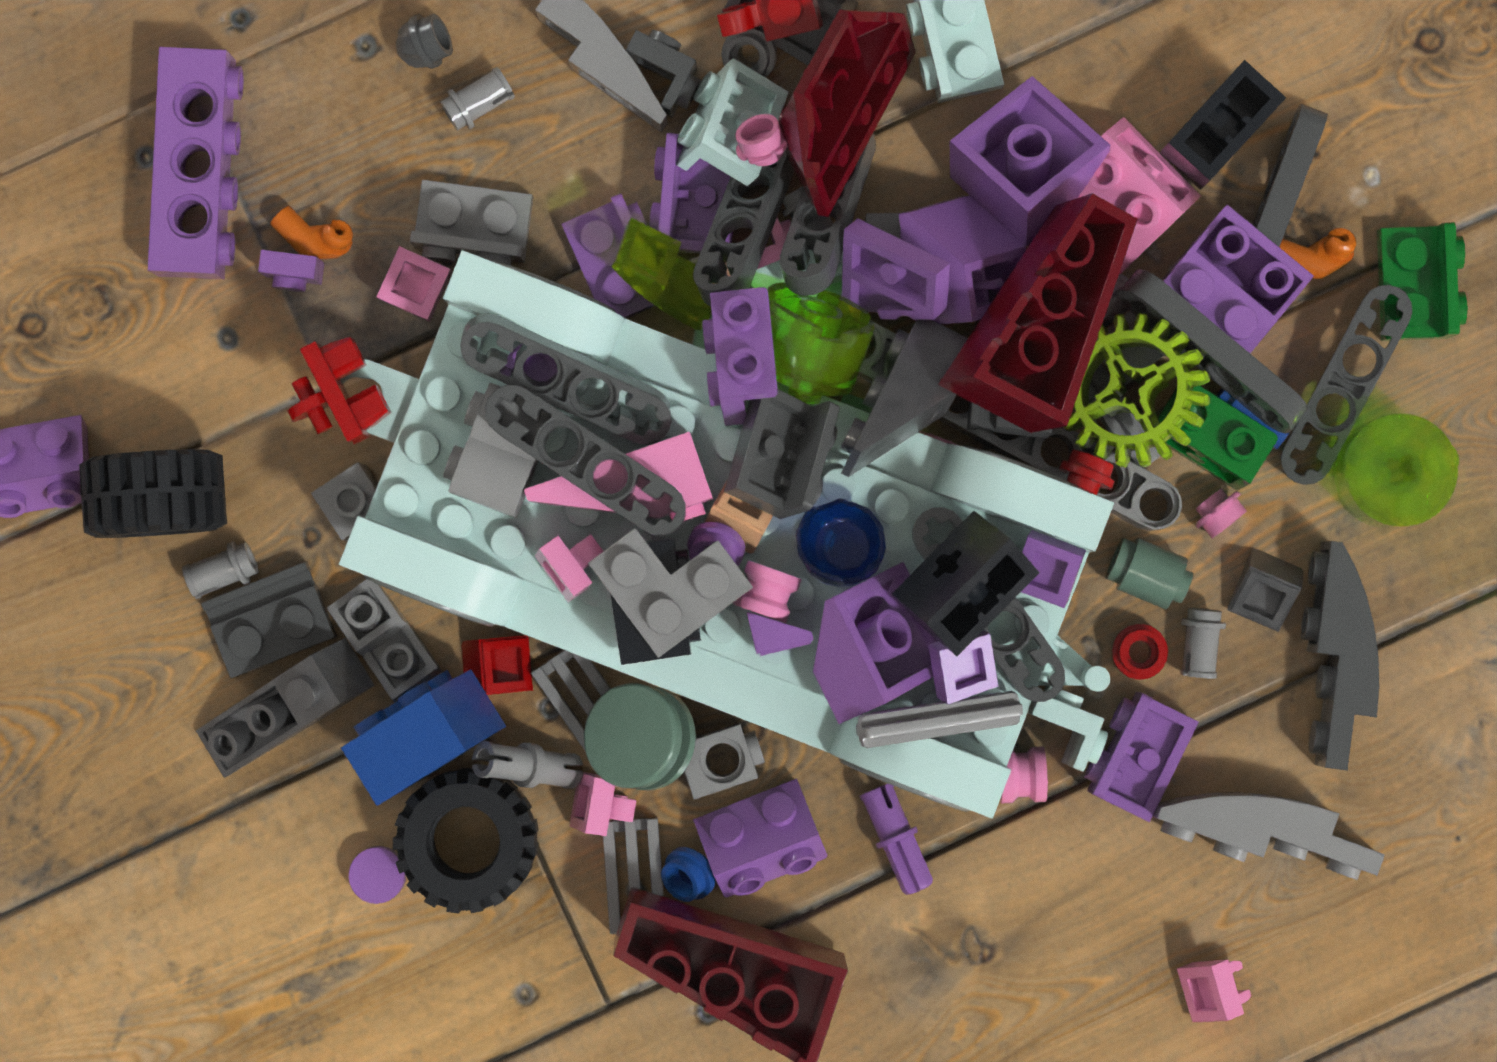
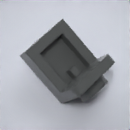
M636 30L626 51L636 64L672 82L661 103V107L667 116L673 118L678 106L686 110L689 108L701 82V79L694 76L697 71L696 60L679 52L682 45L674 38L657 30H652L649 36Z

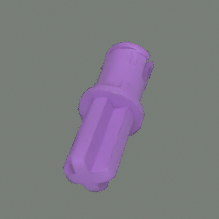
M887 783L859 797L863 801L880 841L875 844L877 849L883 847L902 892L905 895L913 894L929 887L932 884L933 878L914 837L918 829L916 826L910 827L893 788L894 786Z

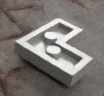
M634 528L588 563L658 658L753 588L718 540L670 575L638 530Z

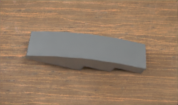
M541 0L535 9L539 21L577 47L568 59L571 70L662 133L668 124L666 113L637 64L604 21L584 0Z

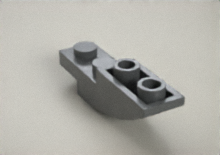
M1326 541L1321 542L1320 552L1313 551L1310 557L1308 583L1315 585L1313 607H1305L1301 622V639L1308 640L1307 652L1329 655L1328 665H1321L1317 674L1316 697L1323 699L1320 721L1314 720L1311 725L1309 753L1316 754L1315 765L1348 771L1354 716L1361 715L1377 718L1379 656L1374 622L1358 571L1343 542Z

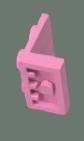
M1125 117L1120 119L1101 136L1110 144V151L1079 195V197L1093 193L1138 218L1119 274L1133 263L1201 197Z

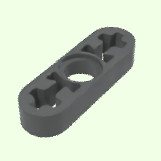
M1304 104L1299 105L1293 116L1252 224L1278 247L1282 242L1328 113Z

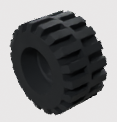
M202 449L156 450L95 456L79 464L84 533L95 538H126L213 531L227 524L223 455Z
M473 768L449 771L423 784L422 787L412 793L405 802L406 806L398 814L395 826H398L396 836L393 837V850H397L399 858L395 863L399 874L404 872L409 880L406 884L413 893L417 891L426 898L424 902L435 908L437 905L447 908L446 912L457 914L460 911L468 910L471 913L481 912L492 905L495 907L505 901L526 879L533 867L532 864L538 852L537 832L539 828L537 818L534 819L530 810L532 806L527 797L523 798L516 790L518 787L510 780L504 781L491 777L480 778L475 775ZM473 807L484 812L491 818L498 830L500 838L498 853L492 863L483 870L474 873H463L454 870L441 859L436 850L434 841L436 826L447 812L455 808Z

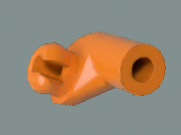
M289 205L283 208L270 222V225L300 255L315 256L320 260L337 259L345 255L352 246V228L343 220L336 219L332 220L331 224L309 226Z
M1335 228L1327 236L1309 247L1284 238L1279 247L1314 275L1312 279H1323L1346 266L1352 260L1356 247V238L1351 231L1345 228Z

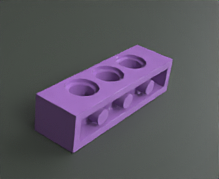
M159 47L148 271L158 277L225 280V266H233L235 236L234 233L227 232L228 210L235 211L237 207L238 182L236 177H230L231 155H238L240 151L241 128L239 122L233 121L234 100L242 99L244 76L242 66H235L236 60L227 50ZM201 96L211 97L213 100V110L210 116L200 122L190 121L188 108L191 102ZM198 151L208 152L210 166L207 172L197 178L188 177L185 171V164L189 156ZM192 207H205L208 218L204 228L197 233H186L182 225L184 214Z

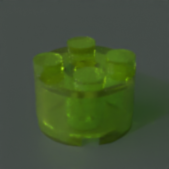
M785 282L770 285L767 290L770 303L777 382L789 387V395L807 404H819L822 395H848L854 388L875 330V324L868 326L871 317L869 313L853 301L828 290L818 293L815 298L793 293L787 288Z
M1391 414L1370 420L1350 432L1333 463V477L1339 494L1338 497L1343 507L1353 517L1370 526L1398 528L1418 525L1437 515L1450 500L1457 483L1459 455L1443 431L1422 417L1411 414ZM1399 461L1401 463L1399 471L1404 474L1403 480L1391 483L1389 479L1392 472L1385 465L1389 462Z

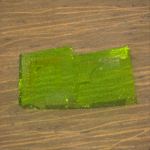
M631 218L626 225L611 267L627 284L649 302L682 323L700 331L703 328L702 320H708L712 310L710 306L703 302L695 284L693 272L696 264L677 255L682 242Z

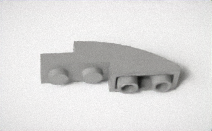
M1225 792L1184 796L1160 802L1153 814L1155 818L1163 820L1161 832L1191 843L1195 833L1216 840L1213 851L1245 862L1248 852L1264 857L1271 837L1277 838L1273 849L1304 861L1308 851L1328 857L1326 869L1358 880L1361 870L1377 876L1385 854L1332 835L1339 813L1302 801L1273 795Z

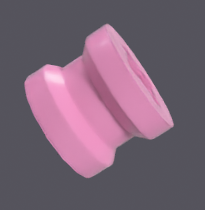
M747 561L744 572L753 588L734 601L733 605L787 623L790 614L787 602L790 594L798 590L802 579L752 561Z
M1043 746L1031 747L1026 753H1015L1012 751L1007 764L1011 772L1000 798V803H1013L1018 797H1030L1034 802H1046L1048 779L1045 748Z

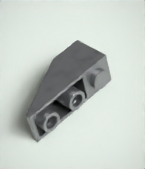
M916 320L910 334L900 329L898 330L884 359L894 364L888 378L877 373L862 403L872 408V411L866 422L855 417L840 448L850 453L841 474L850 477L946 415L957 394L938 384L968 340L967 337L933 320Z
M344 638L308 656L197 729L196 732L221 774L226 778L333 713L375 685L349 642Z

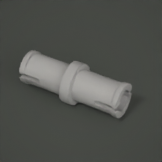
M482 741L476 746L472 755V760L489 762L488 766L472 765L476 776L480 778L491 777L513 780L514 784L518 787L534 788L539 784L573 789L577 787L583 776V771L566 769L567 765L583 766L579 755L575 753L565 754L544 751L541 746L534 743H522L514 747Z

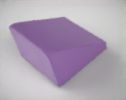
M747 612L756 654L760 653V656L809 645L813 641L811 631Z

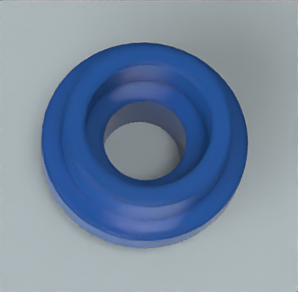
M678 847L667 856L665 866L661 871V878L665 888L673 897L680 901L690 902L694 899L705 898L714 889L715 877L708 859L703 854L689 847Z

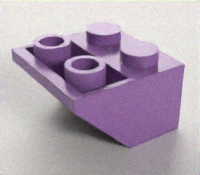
M961 196L899 213L900 239L950 263L947 309L933 321L939 324L973 322L981 319L1025 253V245L972 196Z
M1226 205L1163 277L1162 281L1246 351L1251 353L1314 275L1230 206Z

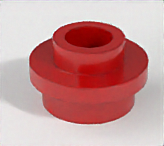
M1072 450L1068 461H1061L1058 468L1061 472L1068 475L1066 481L1096 496L1100 487L1112 490L1115 482L1110 478L1114 469L1113 464L1078 450Z
M1134 624L1122 629L1115 637L1111 650L1112 659L1116 668L1123 675L1132 679L1144 680L1155 676L1163 669L1168 657V646L1163 635L1154 627L1145 624ZM1136 641L1144 642L1149 649L1148 657L1140 663L1133 661L1129 655L1130 646Z

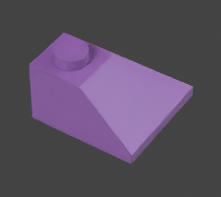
M904 562L826 600L824 603L813 673L838 724L884 705L933 677L928 645L938 640L928 633L892 595L910 576Z

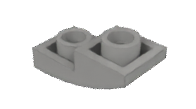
M366 579L327 607L355 651L363 656L394 702H397V699L425 681L428 682L443 672L382 586Z

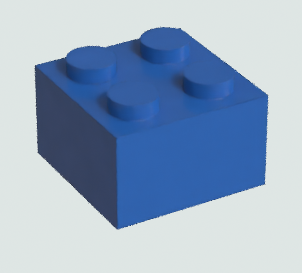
M446 670L428 682L425 681L397 699V702L386 709L379 710L355 725L353 728L357 732L358 737L341 747L374 803L378 806L502 730L506 725L472 670L455 678H452L449 671Z

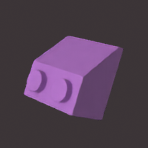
M1031 76L950 140V178L972 196L1020 242L1028 246L1057 204L1079 197L1109 153L1110 144L1038 80Z

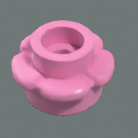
M770 114L753 116L744 121L736 130L735 137L738 142L736 154L738 158L742 161L748 160L750 164H755L756 166L774 164L783 156L784 151L788 147L777 118Z
M1221 488L1196 508V511L1202 517L1196 522V527L1200 528L1202 526L1212 539L1247 512L1237 499L1241 495L1240 492L1236 491L1231 496H1227Z

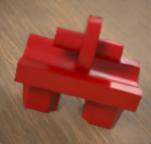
M348 337L330 342L325 346L314 341L300 348L321 392L315 393L307 376L291 383L300 402L287 410L292 422L309 417L317 435L326 432L333 427L324 410L329 406L347 442L352 441L356 445L369 438L367 430L377 425L392 412L377 385H373L349 397L340 380L367 366L355 340Z

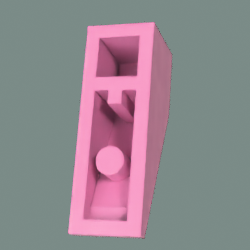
M690 432L626 453L627 456L674 486L682 494L686 503L684 522L706 514L703 503L712 501L713 497ZM615 460L602 462L594 473L596 487L606 494H614L621 491L628 480L625 466ZM561 476L524 489L527 500L532 503L616 513ZM639 476L634 492L621 503V506L631 511L633 502L636 500L649 510V518L660 519L670 515L672 521L676 515L669 507L673 498L664 493L659 500L653 499L641 490L650 481L643 476Z

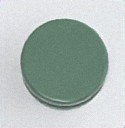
M638 683L616 686L605 692L595 702L585 724L584 747L590 765L603 780L621 788L650 791L668 786L686 770L695 749V725L689 709L677 695L660 687Z

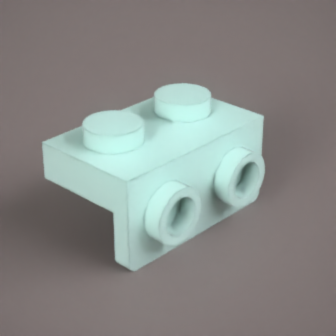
M1061 690L1054 698L1048 701H1032L1028 710L1029 714L1073 731L1064 752L1062 763L1084 772L1088 761L1094 764L1098 762L1106 744L1108 732L1101 730L1104 718L1080 709L1084 698Z

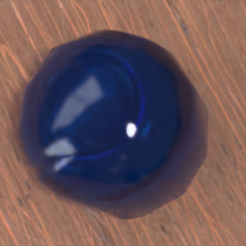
M838 498L817 507L813 506L811 510L804 513L795 532L800 561L810 576L825 585L846 587L867 580L878 571L886 552L884 527L870 508L847 501L844 498Z

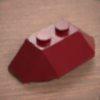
M839 9L808 67L804 70L787 107L782 110L778 122L784 139L787 142L786 152L791 166L817 214L820 216L829 217L916 54L904 13Z

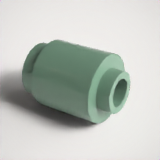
M1122 538L1109 564L1106 579L1117 583V590L1166 610L1172 601L1182 603L1189 590L1194 573L1186 570L1188 562L1186 557L1140 538H1137L1135 542Z

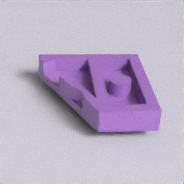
M857 218L844 228L841 316L847 319H855L863 312H878L880 319H898L900 316H908L913 320H934L947 309L950 263Z

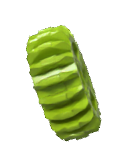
M1139 313L1137 315L1133 330H1129L1126 318L1119 314L1114 317V333L1109 334L1103 324L1100 328L1098 340L1095 343L1073 410L1076 412L1071 414L1068 425L1064 426V428L1070 432L1084 427L1077 436L1075 443L1080 448L1086 449L1098 440L1094 449V456L1106 460L1112 450L1116 448V465L1126 468L1130 462L1131 452L1136 451V458L1142 467H1148L1151 465L1149 448L1156 447L1160 456L1168 460L1173 456L1171 448L1166 443L1168 439L1173 436L1183 446H1187L1191 442L1189 436L1180 429L1185 421L1194 427L1200 428L1203 425L1204 420L1198 414L1190 411L1192 405L1208 406L1210 404V397L1203 392L1193 391V387L1208 383L1210 376L1207 371H1190L1191 368L1203 360V356L1198 349L1180 354L1188 345V336L1181 331L1167 341L1171 330L1167 320L1161 319L1155 325L1152 332L1149 333L1150 321L1146 314ZM1129 347L1151 348L1167 356L1169 361L1158 367L1152 364L1145 368H1134L1125 359L1121 350ZM1106 359L1110 372V381L1102 392L1095 395L1096 401L1089 404V387L1092 377L1098 366ZM1121 368L1139 385L1143 379L1146 380L1145 385L1138 389L1141 397L1139 401L1144 409V414L1127 397L1122 402L1119 401L1121 400L1120 397L1127 392L1124 384L1126 380L1121 372ZM1177 377V395L1174 405L1167 417L1159 423L1154 407L1155 399L1158 393L1169 386L1168 381ZM1123 412L1132 413L1141 424L1144 433L1137 435L1114 434L1101 428L1096 420L1107 414L1113 417Z

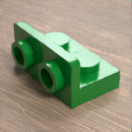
M1455 222L1442 223L1438 226L1381 228L1377 230L1379 286L1392 285L1399 287L1408 295L1412 304L1410 322L1400 340L1448 339L1460 333V325H1465L1467 321L1468 304L1465 292L1458 291V269H1463L1465 264V243L1462 236H1456ZM1391 294L1384 301L1379 300L1381 330L1385 322L1388 320L1398 322L1402 315V312L1395 307L1398 298ZM1381 335V341H1390V336Z
M1177 387L1165 406L1156 412L1159 423L1171 411L1176 399ZM1193 387V391L1203 392L1210 397V404L1208 406L1192 405L1190 411L1198 414L1204 420V423L1200 428L1194 427L1186 421L1180 429L1191 439L1187 446L1181 445L1173 436L1166 443L1172 450L1238 491L1251 484L1276 444L1278 437L1275 433L1203 387Z

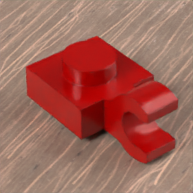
M755 0L723 8V13L717 14L722 37L739 34L762 26L766 42L818 30L824 25L817 0Z

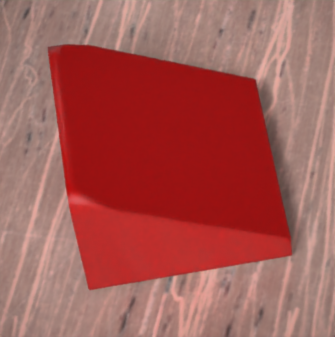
M529 636L462 641L463 673L472 670L487 695L533 691Z

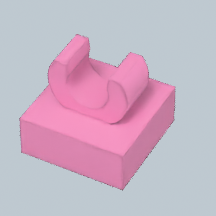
M399 246L377 294V298L430 322L453 271Z
M591 534L570 550L558 535L539 548L535 558L566 601L570 602L587 590L593 583L584 569L589 567L588 563L601 554L603 550Z
M583 772L581 781L575 790L569 826L586 834L607 836L609 819L633 822L636 800L630 799L628 796L614 794L615 786L603 780L598 774Z
M1229 960L1192 962L1177 968L1192 1022L1228 1021L1244 1014L1241 1004L1250 999L1251 993L1250 990H1237L1232 974L1243 968L1242 962Z

